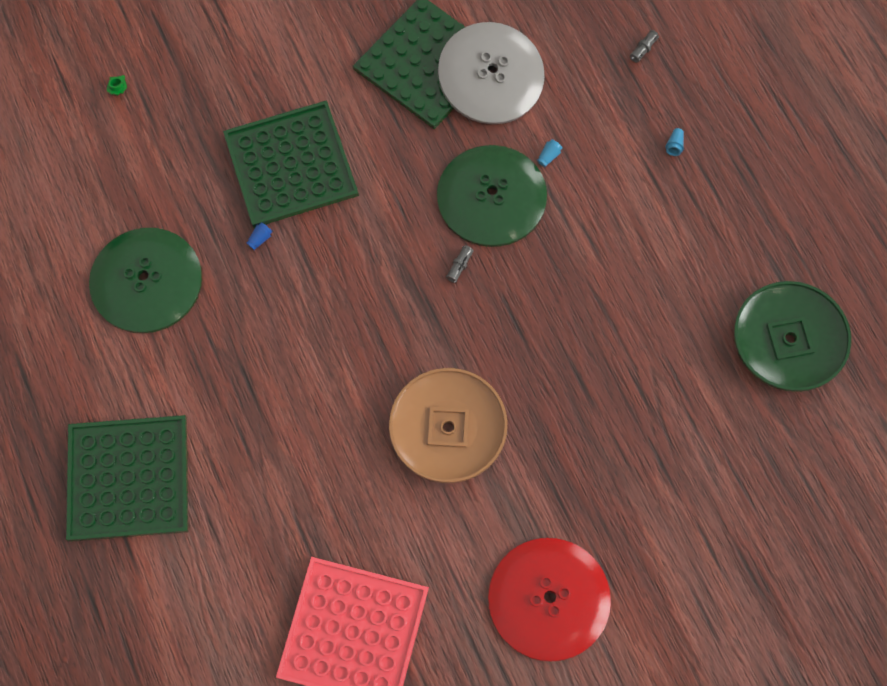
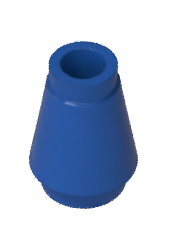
M261 222L259 225H256L246 244L255 250L271 237L270 234L273 231Z

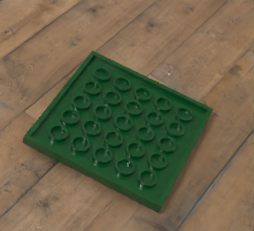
M416 0L353 65V70L435 129L454 109L447 101L440 87L438 79L439 59L449 39L465 28V26L429 0Z
M327 100L223 131L253 228L261 222L264 224L272 223L359 196Z
M186 415L68 424L66 540L68 542L188 532Z

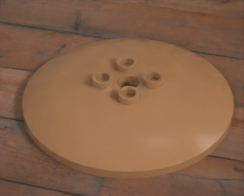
M455 368L435 369L414 378L401 390L395 399L389 420L390 437L400 460L415 474L434 482L457 483L480 475L498 458L507 436V415L498 393L487 381L478 375ZM451 423L454 429L451 432H446L443 430V425Z

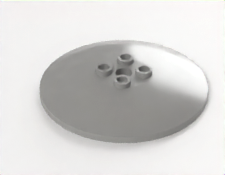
M482 22L461 29L449 39L439 59L438 79L447 101L459 113L480 123L503 124L522 117L535 105L544 85V66L534 44L520 31L501 23ZM489 66H494V67H496V68H497V72H496V73H491V72L488 70V67H489Z

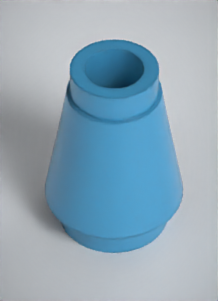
M676 128L673 130L665 146L669 155L678 156L683 152L684 131L682 129Z
M553 139L546 142L537 162L546 167L561 154L562 146Z

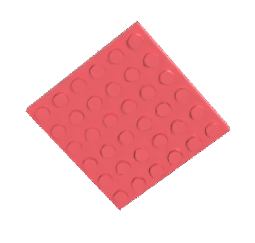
M311 557L276 678L304 686H403L429 587Z

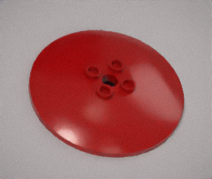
M539 538L517 546L500 561L490 582L488 603L493 624L500 636L510 647L526 657L552 662L575 657L594 644L607 624L611 607L609 584L602 568L586 550L566 540ZM547 592L555 594L556 600L553 603L545 601L544 595Z

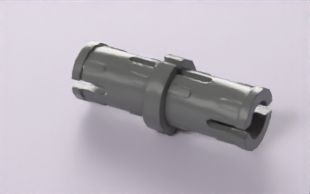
M650 30L647 36L638 42L637 48L630 54V59L633 62L638 63L651 50V46L659 38L658 33Z
M466 245L462 247L458 257L453 260V266L446 275V279L453 283L457 282L462 271L466 269L470 256L474 252L472 248Z

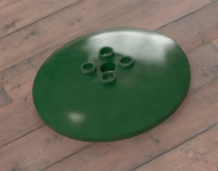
M498 145L479 146L458 155L443 171L437 188L438 208L446 225L465 241L486 247L505 246L526 237L540 222L547 202L545 180L538 167L519 151ZM494 188L497 190V193L490 195L487 193V190Z
M159 228L134 229L114 238L98 254L90 272L89 290L97 311L111 325L132 333H152L174 325L191 310L201 290L202 270L195 251L182 237ZM142 273L149 274L146 280H139V276Z
M782 281L766 285L746 299L735 320L734 341L741 361L756 378L780 390L802 392L827 384L842 370L850 354L851 331L844 312L828 294L809 284ZM792 335L795 338V342L789 343L785 336Z

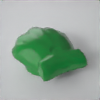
M125 75L109 77L107 92L115 96L123 94L127 89Z

